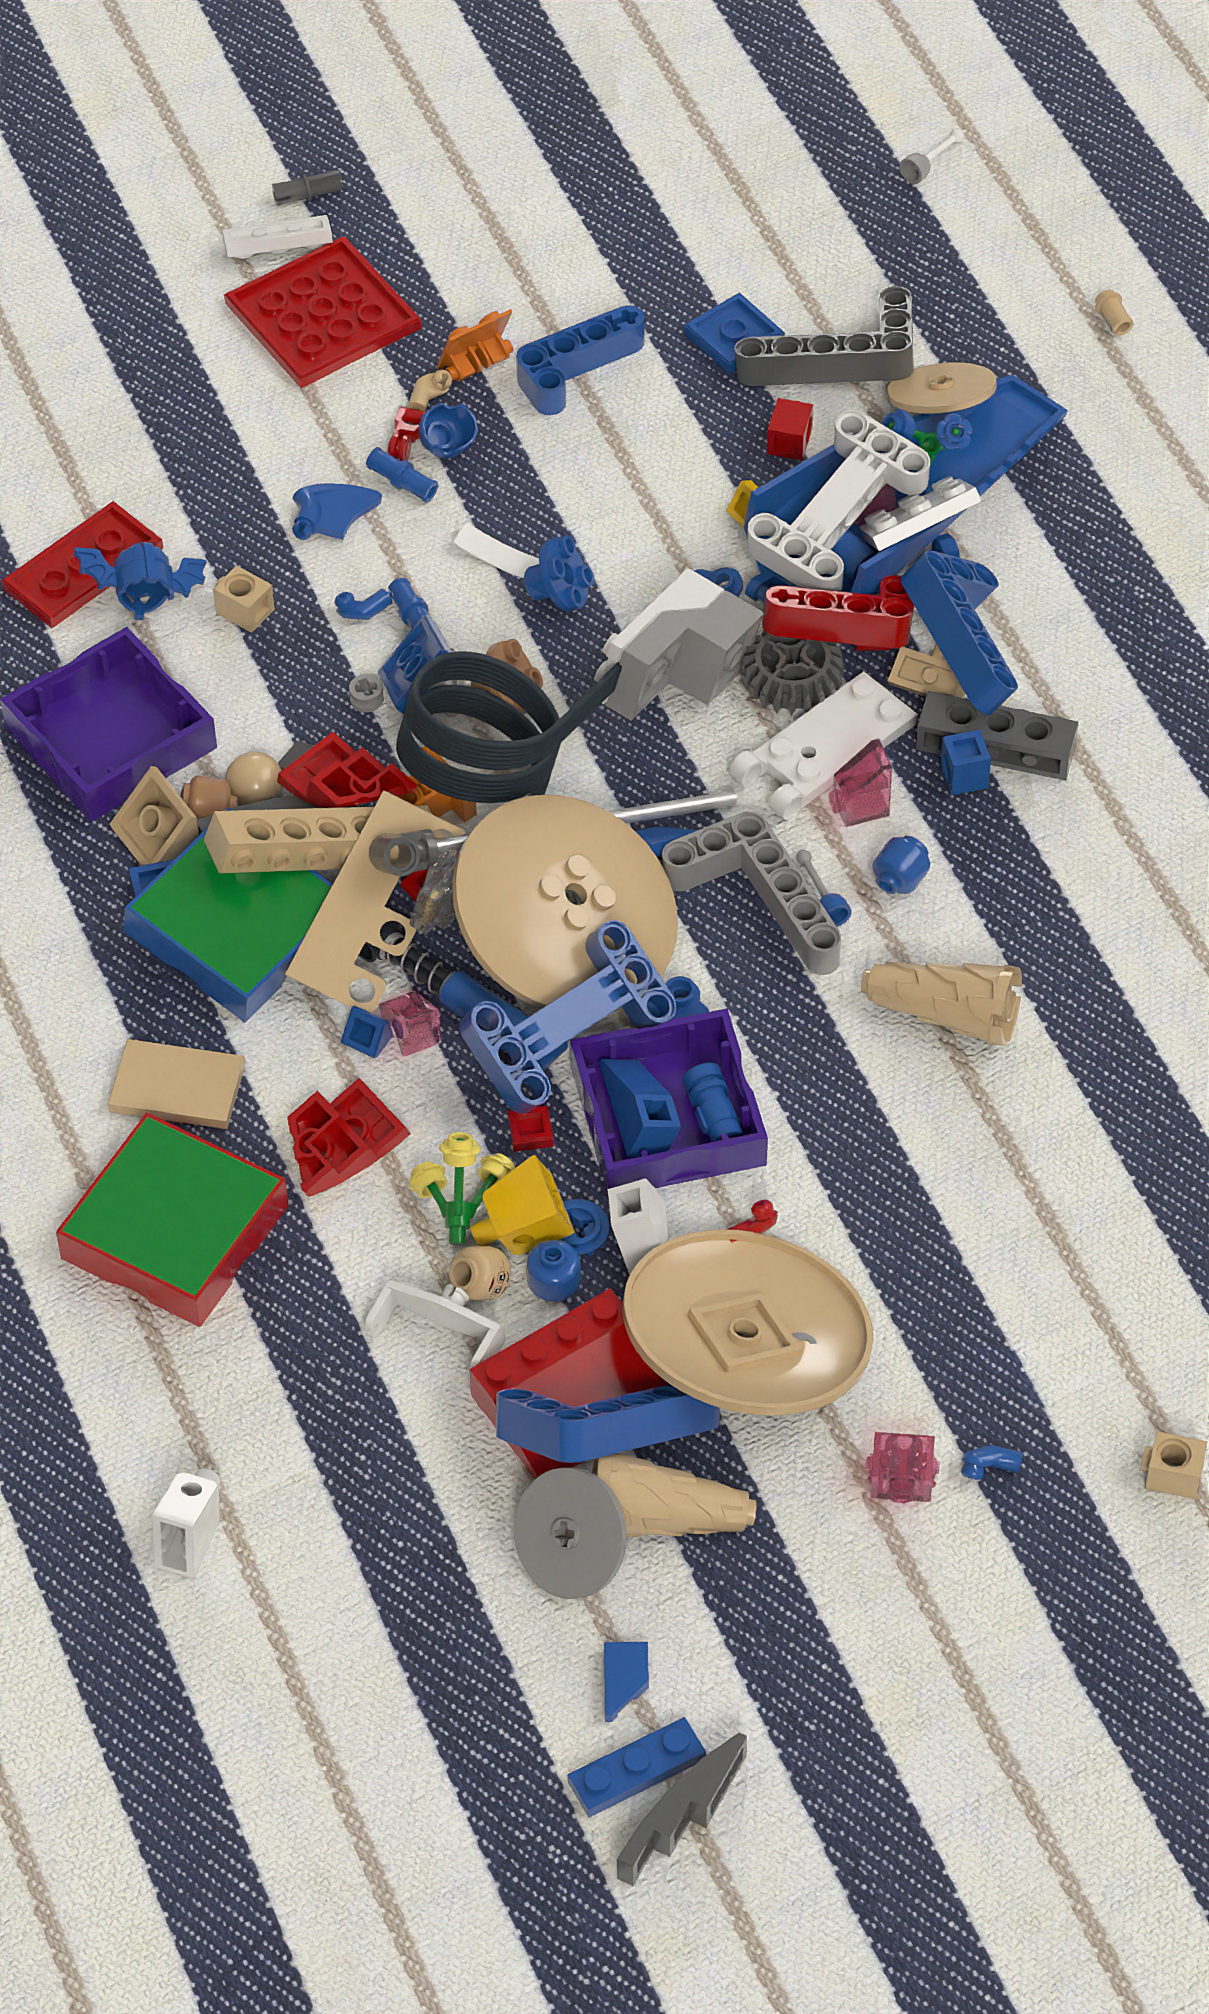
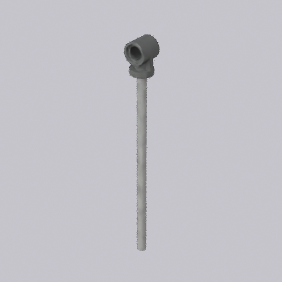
M732 790L608 812L628 824L735 806L737 804V795ZM430 829L400 834L384 833L372 841L369 847V859L375 869L395 876H406L414 871L435 868L439 861V855L460 852L469 834L436 840L434 833ZM397 845L399 857L392 864L389 859L390 851Z

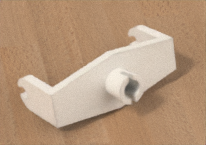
M389 1279L364 1323V1330L367 1331L366 1335L375 1338L383 1330L396 1306L401 1305L448 1329L481 1339L483 1341L473 1356L469 1369L497 1354L506 1341L502 1326L465 1308L464 1305L469 1301L468 1294L458 1287L453 1293L454 1286L447 1284L442 1295L438 1296Z

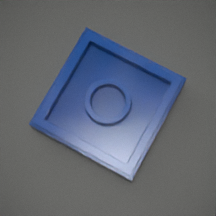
M740 292L684 325V334L728 374L736 371L735 345L738 341L749 337L785 336V332Z

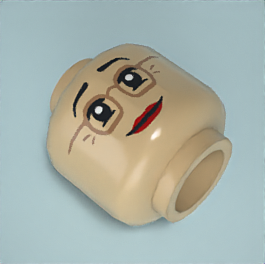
M491 1246L466 1247L456 1253L451 1261L449 1270L450 1283L454 1286V1291L458 1287L466 1292L470 1301L496 1299L505 1293L509 1286L511 1277L510 1263L506 1255L497 1248Z

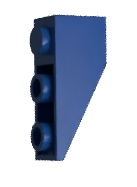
M601 1059L599 1062L627 1157H641L642 1150H647L648 1155L669 1151L681 1128L670 1093L638 1060Z

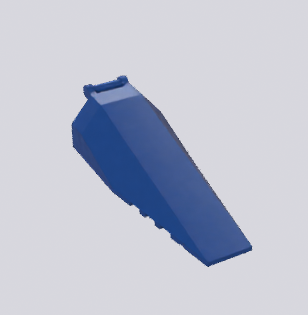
M1011 374L996 380L997 389L995 393L980 404L953 412L922 413L912 417L915 422V430L926 433L936 431L938 423L944 421L945 417L949 414H959L962 419H967L972 426V434L969 436L971 441L967 447L961 450L955 448L952 451L945 449L937 453L929 470L928 484L930 485L931 492L934 491L932 488L934 483L952 476L953 480L959 478L976 487L979 496H981L1066 417L1068 410ZM912 437L910 442L920 447V441ZM834 444L751 492L744 523L747 538L748 523L757 514H772L789 525L796 520L846 460L836 451ZM878 451L877 453L885 454V453H887V452H885V451ZM907 470L914 473L918 472L916 470ZM886 483L849 527L853 534L879 554L859 565L855 582L843 574L841 592L869 595L878 592L880 582L884 577L897 575L965 510L878 551L864 540L859 527L866 524L865 517L876 511L885 509L887 513L900 507L895 495L897 489ZM760 536V537H758V538L768 539V538H771V537H768V536ZM790 555L789 557H791V558H800L801 556H799V555ZM756 560L760 574L752 578L747 584L745 595L754 601L760 600L765 603L766 592L771 587L798 586ZM821 574V575H820V576H822V577H828V578H829V577H832V575H830V574Z

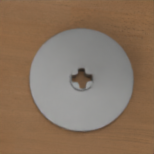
M572 1467L545 1472L537 1477L524 1491L517 1506L514 1520V1539L519 1559L529 1577L541 1589L551 1595L565 1599H578L594 1595L613 1580L621 1567L627 1540L623 1511L612 1490L593 1473ZM566 1528L574 1530V1539L566 1536Z

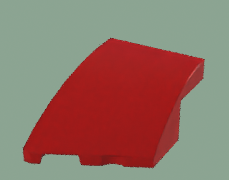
M334 732L330 733L279 772L277 782L287 791L307 803L322 808H345L377 801L383 790L394 796L414 793L418 786L393 763L385 768L363 747L355 752Z
M360 1078L354 1081L331 1103L317 1090L287 1117L290 1134L294 1139L293 1150L295 1160L299 1164L302 1179L301 1189L308 1197L324 1192L348 1180L378 1161L411 1134Z

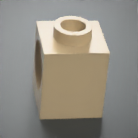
M237 565L226 576L221 577L213 589L216 614L251 633L275 610L272 585Z
M1156 1431L1153 1447L1146 1445L1144 1447L1140 1471L1148 1472L1145 1489L1196 1499L1208 1441ZM1166 1462H1174V1463H1177V1464L1180 1465V1466L1172 1467V1466H1169V1465H1167V1464H1165V1463H1166Z

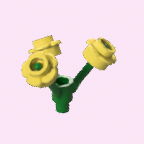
M455 1132L449 1134L448 1139H445L439 1146V1150L443 1153L444 1163L455 1167L454 1201L447 1202L441 1193L448 1183L444 1175L445 1167L437 1163L433 1164L431 1161L423 1162L411 1171L412 1177L409 1180V1188L411 1191H416L420 1198L433 1196L439 1206L442 1217L445 1218V1228L449 1229V1244L465 1245L466 1229L470 1228V1219H473L477 1208L483 1201L484 1191L514 1170L515 1165L508 1157L499 1153L494 1154V1156L482 1157L480 1161L482 1166L478 1170V1176L484 1183L470 1203L464 1202V1167L475 1164L476 1154L480 1152L481 1147L477 1141L473 1140L472 1135L464 1132Z

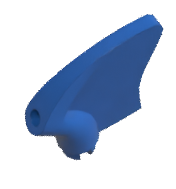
M323 483L302 487L293 495V501L298 506L299 512L294 520L292 532L300 540H307L315 533L344 540L350 526L358 518L381 504L382 494L376 490L348 484Z

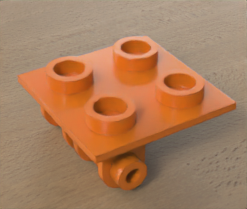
M509 309L501 314L498 311L491 312L479 321V324L469 329L467 326H462L454 330L448 336L447 344L442 350V355L437 364L438 370L447 366L445 370L452 376V381L460 382L475 373L481 372L482 366L487 369L491 367V364L495 365L508 359L509 354L513 353L514 349L508 339L503 341L501 336L510 319L512 310Z

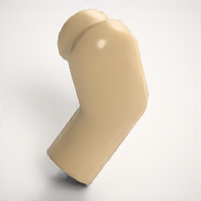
M438 370L435 373L419 378L415 383L408 408L426 411L429 400L441 396L449 390V386L452 384L450 373L446 370Z

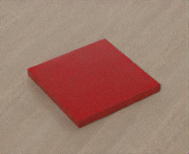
M345 236L224 294L225 304L300 388L422 328L419 316Z

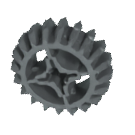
M764 630L761 636L756 635L754 644L746 646L745 657H743L741 662L745 689H750L752 699H760L763 708L774 705L776 714L782 708L788 709L791 715H793L796 709H802L807 713L811 705L816 706L824 702L827 697L840 689L842 675L844 674L842 652L835 642L777 637L766 633ZM814 662H815L821 669H818L817 667H815V666H814ZM765 666L771 669V673L766 670Z

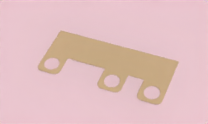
M383 790L285 975L351 1008L355 1005L372 1013L386 989L385 981L354 965L365 942L394 956L404 954L416 932V924L412 920L384 907L400 876L375 869L369 859V847L377 836L384 833L400 834L430 829L433 832L437 829H445L455 837L465 835L463 830ZM397 845L390 851L389 859L392 864L399 857ZM458 852L439 855V862L443 864L451 863ZM388 921H397L405 928V938L397 945L385 943L380 936L382 925ZM364 978L371 981L374 985L375 995L369 1002L359 1003L351 998L349 988L356 979Z

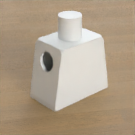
M199 1469L195 1476L183 1472L176 1474L152 1515L155 1568L195 1579L220 1519L219 1485L221 1480L214 1471ZM183 1528L185 1529V1536L182 1533Z

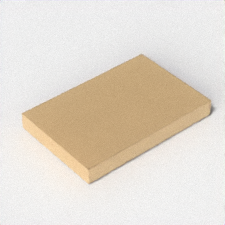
M127 1039L108 1101L109 1112L143 1117L147 1112L166 1121L228 1129L245 1068V1056Z

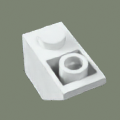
M647 1179L608 1189L611 1226L629 1275L636 1264L647 1253L669 1240L665 1199Z

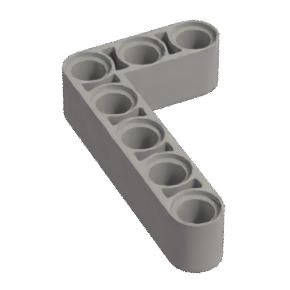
M743 812L675 839L665 845L662 851V867L673 891L689 890L742 868L806 967L811 972L819 975L831 974L837 970L840 965V931L763 816L756 812Z

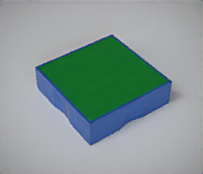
M228 807L225 811H233V810ZM207 827L125 907L124 933L167 965L185 973L204 993L246 1023L282 987L283 982L287 978L285 973L333 884L314 870L219 873L204 842L208 830Z

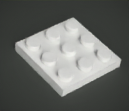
M952 476L946 477L932 485L934 491L923 496H919V494L909 495L898 501L900 507L886 513L885 509H881L864 518L866 524L860 526L859 530L864 540L880 551L981 502V498L976 487L959 478L953 480Z

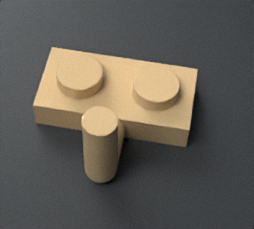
M936 643L931 656L906 647L900 648L888 678L889 685L924 697L927 696L928 691L950 694L960 698H965L966 695Z

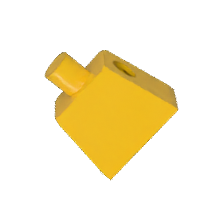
M535 1155L525 1160L484 1191L482 1199L489 1216L470 1227L472 1235L479 1246H488L499 1239L513 1255H521L531 1251L541 1242L559 1240L575 1233L553 1175Z

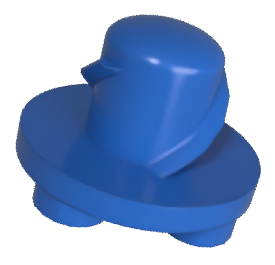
M568 535L545 541L540 549L539 564L528 567L524 573L525 588L534 600L541 601L551 598L557 607L566 612L582 608L588 597V587L594 584V575L591 568L586 564L584 565L576 550L573 539Z

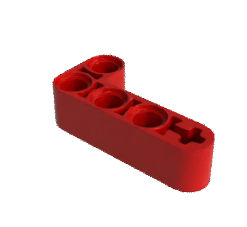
M899 575L884 577L880 582L878 595L775 586L766 592L762 628L766 633L777 637L901 648L907 645L909 641L914 604L901 583V576Z

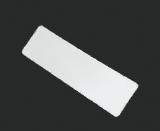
M469 523L463 525L453 540L456 545L492 566L524 578V573L528 567L539 564V558L505 545Z

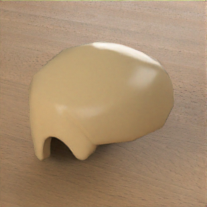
M249 751L239 755L227 768L225 780L230 785L231 795L237 796V803L239 805L276 798L283 790V787L277 782L278 773L281 772V768L273 757L264 752Z

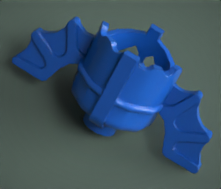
M147 542L133 544L128 549L121 551L113 563L114 567L105 561L98 549L76 547L73 556L80 563L79 573H85L93 577L97 582L99 590L109 586L116 587V595L119 602L127 610L133 612L134 619L143 620L145 613L160 607L167 598L172 600L174 592L188 598L191 588L196 584L203 585L206 578L203 575V569L207 563L206 560L183 558L179 569L172 573L168 556L160 548ZM127 595H128V596H131V598L134 600L133 603H132L131 600L127 597ZM141 597H151L145 604L140 601Z

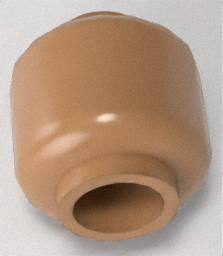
M195 776L191 779L190 783H183L180 797L195 814L197 820L213 815L214 811H224L228 807L233 808L237 806V796L231 795V788L226 780Z

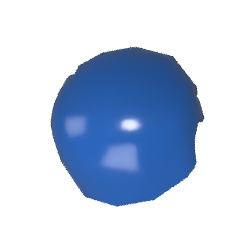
M439 403L422 415L418 426L422 446L434 456L446 459L455 458L469 449L474 443L478 432L476 417L463 404L447 406Z

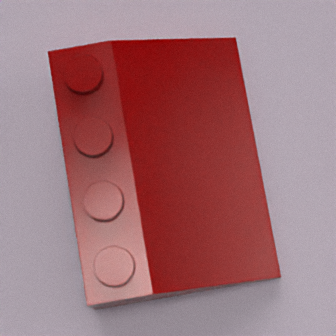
M611 1288L469 1369L471 1396L495 1428L496 1394L502 1390H528L575 1407L669 1384L644 1362L634 1348L624 1325L622 1302ZM507 1442L535 1479L550 1470L573 1468L582 1463L557 1461Z

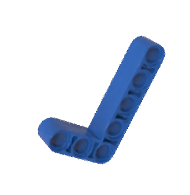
M927 550L901 576V583L972 705L980 712L992 715L1018 689V683L975 611L999 586L998 580L983 564Z
M671 1384L575 1407L523 1389H507L496 1394V1437L561 1462H582L713 1430L718 1428L720 1423L719 1407L695 1399Z

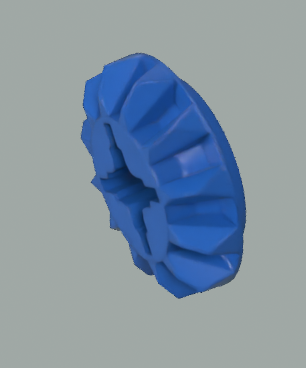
M582 1199L564 1201V1206L573 1225H576L579 1229L584 1228V1238L577 1237L573 1233L559 1240L570 1244L577 1251L578 1255L587 1254L591 1257L594 1250L599 1247L604 1248L606 1239L610 1234L608 1217L598 1205Z

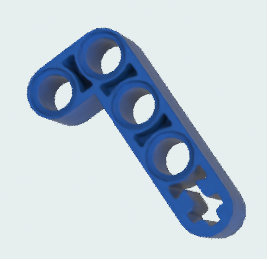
M631 305L621 306L520 347L516 354L517 382L534 408L544 415L559 414L566 407V380L641 350L645 342L643 311Z

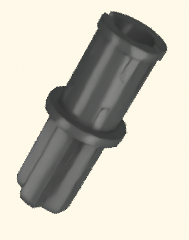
M337 170L309 177L306 174H302L301 178L272 184V189L274 190L272 192L277 206L307 199L309 202L312 201L314 196L340 191L343 187L341 174Z

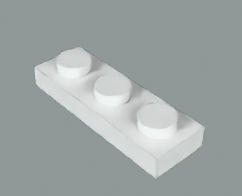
M327 215L222 230L227 257L239 259L252 257L256 253L270 252L280 254L287 252L291 248L305 247L316 249L324 244L333 243Z

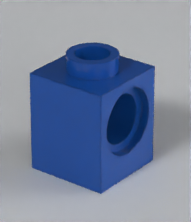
M980 729L942 737L941 769L951 796L989 788L991 757Z

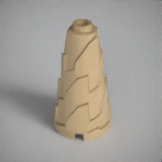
M886 961L885 964H874L871 970L866 969L864 971L861 991L867 993L868 1000L873 1001L879 1007L917 1016V1020L952 1028L955 1033L985 1040L988 1044L1007 1046L1006 1041L1010 1042L1021 1002V997L1016 996L1015 991H1012V986L1022 987V973L1019 967L1010 965L994 966L963 963V966L930 962H926V965Z
M619 1453L595 1458L593 1461L591 1473L606 1483L621 1506L625 1518L627 1537H641L642 1535L683 1536L685 1533L744 1532L746 1525H754L756 1500L749 1499L748 1491L730 1488L709 1479L695 1477L691 1472L654 1465L652 1461Z

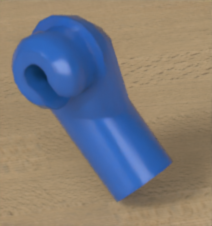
M385 589L378 590L364 601L354 600L352 593L343 592L336 596L334 603L337 607L336 612L344 619L369 620L390 606L392 598Z
M987 1445L970 1450L961 1459L964 1461L961 1473L964 1477L975 1480L983 1477L985 1467H995L1019 1473L1024 1453L996 1445Z

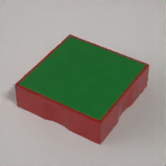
M146 1112L57 1229L56 1236L60 1257L62 1260L109 1283L129 1288L142 1295L151 1304L201 1327L232 1285L241 1264L259 1248L288 1208L286 1179Z

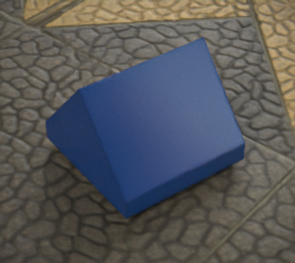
M354 1005L351 1008L340 1043L372 1058H377L393 1037V1032L389 1021Z

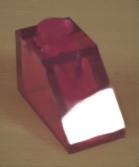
M879 738L871 740L834 774L833 791H829V802L833 813L840 814L845 827L890 816L892 766Z

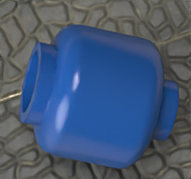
M912 836L893 837L888 840L872 863V870L877 877V885L889 894H895L896 892L910 894L913 892L930 869L931 863L926 846Z
M561 1240L544 1241L531 1250L527 1257L526 1265L527 1282L530 1290L538 1298L550 1302L566 1300L575 1294L581 1280V1261L577 1251L570 1244Z

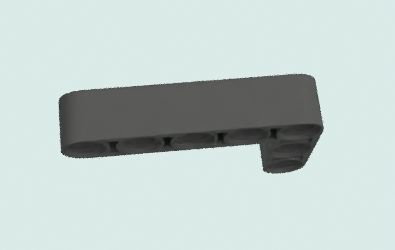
M893 286L884 289L880 293V332L749 337L738 341L735 345L738 381L746 386L900 380L909 377L914 370L911 292L907 288Z

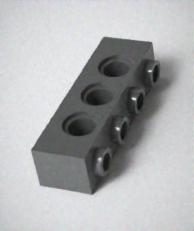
M928 691L917 726L916 750L941 755L942 737L980 729L991 757L992 766L1066 781L1076 748L1079 722L1063 717H1054L1000 706L992 715H986L977 710L969 699Z

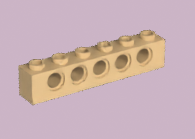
M428 805L416 806L432 814ZM374 807L214 811L204 842L219 873L342 869ZM440 829L433 831L436 840L444 838Z

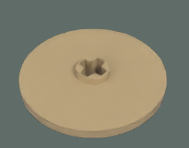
M939 363L916 368L905 379L892 380L888 385L887 393L889 402L896 408L913 413H946L966 409L987 400L995 393L997 381L995 374L991 370L980 365L970 363Z

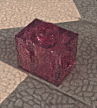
M875 1432L874 1451L870 1453V1456H867L866 1469H869L870 1473L867 1481L871 1484V1498L890 1499L896 1503H908L911 1501L931 1502L932 1488L936 1486L934 1477H936V1474H939L940 1461L934 1458L935 1436Z

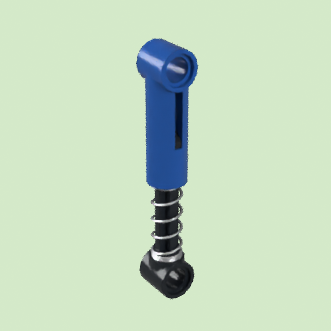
M388 921L382 925L380 936L385 943L397 945L404 940L397 921ZM365 942L358 955L366 962L372 963L378 959L387 961L391 966L398 965L401 967L404 975H413L417 984H426L430 993H439V1003L460 1018L483 1001H492L498 1004L504 1010L513 1026L530 1017L465 972L453 971L450 973L442 967V962L435 963L429 959V953L422 954L416 950L414 943L408 946L404 954L394 956ZM476 1015L478 1027L481 1030L489 1031L488 1021L484 1017ZM568 1042L537 1061L543 1071L567 1050Z

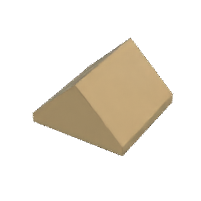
M154 766L149 768L109 824L141 866L175 859L199 836L197 817L159 769Z

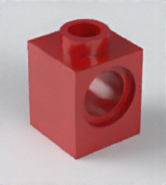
M782 398L777 399L768 427L767 454L803 461L813 430L814 404Z

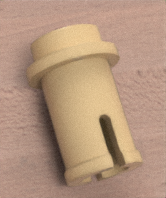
M1109 289L1101 292L1096 297L1095 310L1099 315L1105 317L1116 336L1124 335L1133 328L1134 322L1123 307L1122 297L1119 293Z

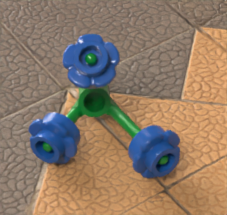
M903 409L890 412L882 421V425L910 441L913 437L919 440L920 448L926 451L930 457V467L937 453L945 449L951 451L955 448L959 450L964 449L971 441L969 436L972 434V426L967 419H962L959 414L947 415L944 421L938 423L936 431L930 433L915 430L914 419L908 416L907 412ZM929 484L926 490L920 493L919 496H923L931 492ZM898 490L895 492L898 501L909 496Z

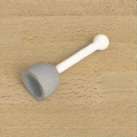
M959 128L953 129L950 137L926 156L913 153L904 158L899 166L904 179L912 184H918L925 179L930 172V161L952 143L962 141L964 138L963 131Z

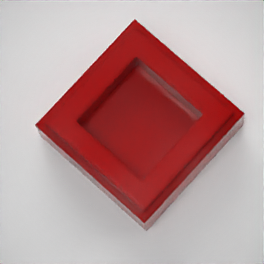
M548 1106L537 1107L525 1114L512 1110L508 1111L513 1152L554 1147Z

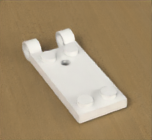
M863 671L833 695L827 697L824 702L816 705L752 753L748 750L740 753L732 762L729 774L744 787H748L754 784L764 773H770L783 785L775 791L769 806L783 819L789 820L819 795L915 726L918 714ZM810 753L815 756L813 758H805L802 754Z

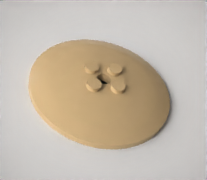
M560 795L527 796L508 802L490 812L473 829L462 845L457 857L452 885L454 909L460 930L474 957L485 971L517 998L542 1009L597 974L598 970L588 957L585 943L593 931L611 920L624 923L630 929L659 975L662 976L673 955L677 939L678 919L673 890L664 868L648 844L630 826L612 813L599 806L572 797ZM565 890L575 891L581 899V905L571 903L566 898ZM603 935L604 945L611 950H615L613 940ZM625 969L626 978L631 983L637 984L635 973L632 970Z
M705 1230L675 1237L652 1249L636 1264L629 1276L622 1303L624 1325L630 1341L644 1362L661 1378L678 1390L707 1404L730 1411L776 1416L807 1412L825 1406L837 1400L854 1387L863 1375L872 1351L873 1327L865 1303L851 1283L838 1270L814 1253L788 1241L765 1234L741 1230ZM737 1332H740L742 1335H744V1336H746V1337H752V1338H744V1337L739 1336V1335L736 1334V1333H737ZM792 1333H807L816 1340L817 1344H810L805 1339L800 1341L793 1337Z

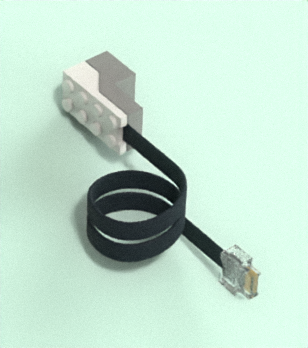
M687 568L676 579L671 577L658 597L651 596L645 604L643 611L638 616L633 614L626 622L620 634L613 633L609 637L603 649V653L606 654L608 660L601 664L595 674L594 680L597 683L561 718H559L553 703L544 691L527 675L510 664L492 656L476 652L457 651L440 655L426 663L413 680L396 740L398 758L407 772L417 781L438 793L455 799L476 803H501L526 795H545L561 742L601 703H606L607 707L632 721L671 683L706 705H709L741 673V662L743 657H745L746 646L754 644L764 612L730 592L724 591L720 586ZM448 680L472 681L488 686L509 697L522 707L536 722L542 733L540 734L534 724L518 709L487 691L465 685H443L427 689L437 683ZM456 713L470 716L493 726L512 741L486 740L466 735L446 726L432 715ZM411 732L431 751L465 766L487 770H510L528 765L532 766L515 773L495 775L461 770L445 764L428 754L417 744ZM450 847L429 867L424 886L419 890L409 925L425 935L435 925L445 929L456 918L452 885L454 869L460 851L454 847Z

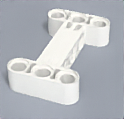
M852 409L841 412L835 420L834 447L846 460L796 520L789 525L772 514L761 513L751 518L748 523L747 550L749 555L800 588L841 592L844 563L831 549L886 483L907 495L920 494L928 486L930 457L928 453L866 414ZM848 432H853V433H856V434H855V435H848V434H846V433H848ZM878 451H885V452H887V453H885V454H880V453H877V452H878ZM907 470H916L918 472L914 473ZM760 536H768V537H771V538L761 539V538H758V537H760ZM790 555H799V556H801V557H800V558H791V557H789V556H790ZM821 574H830V575H832V577H829V578H828V577H822V576H820V575H821Z

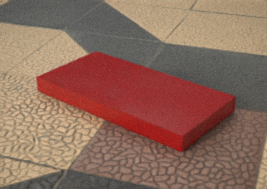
M112 501L1 580L2 588L52 629L109 588L105 587L99 590L97 582L93 577L85 573H79L80 563L73 556L76 547L98 549L105 561L114 567L113 563L121 551L128 549L133 544L142 542L152 543L153 546L162 550L163 540Z

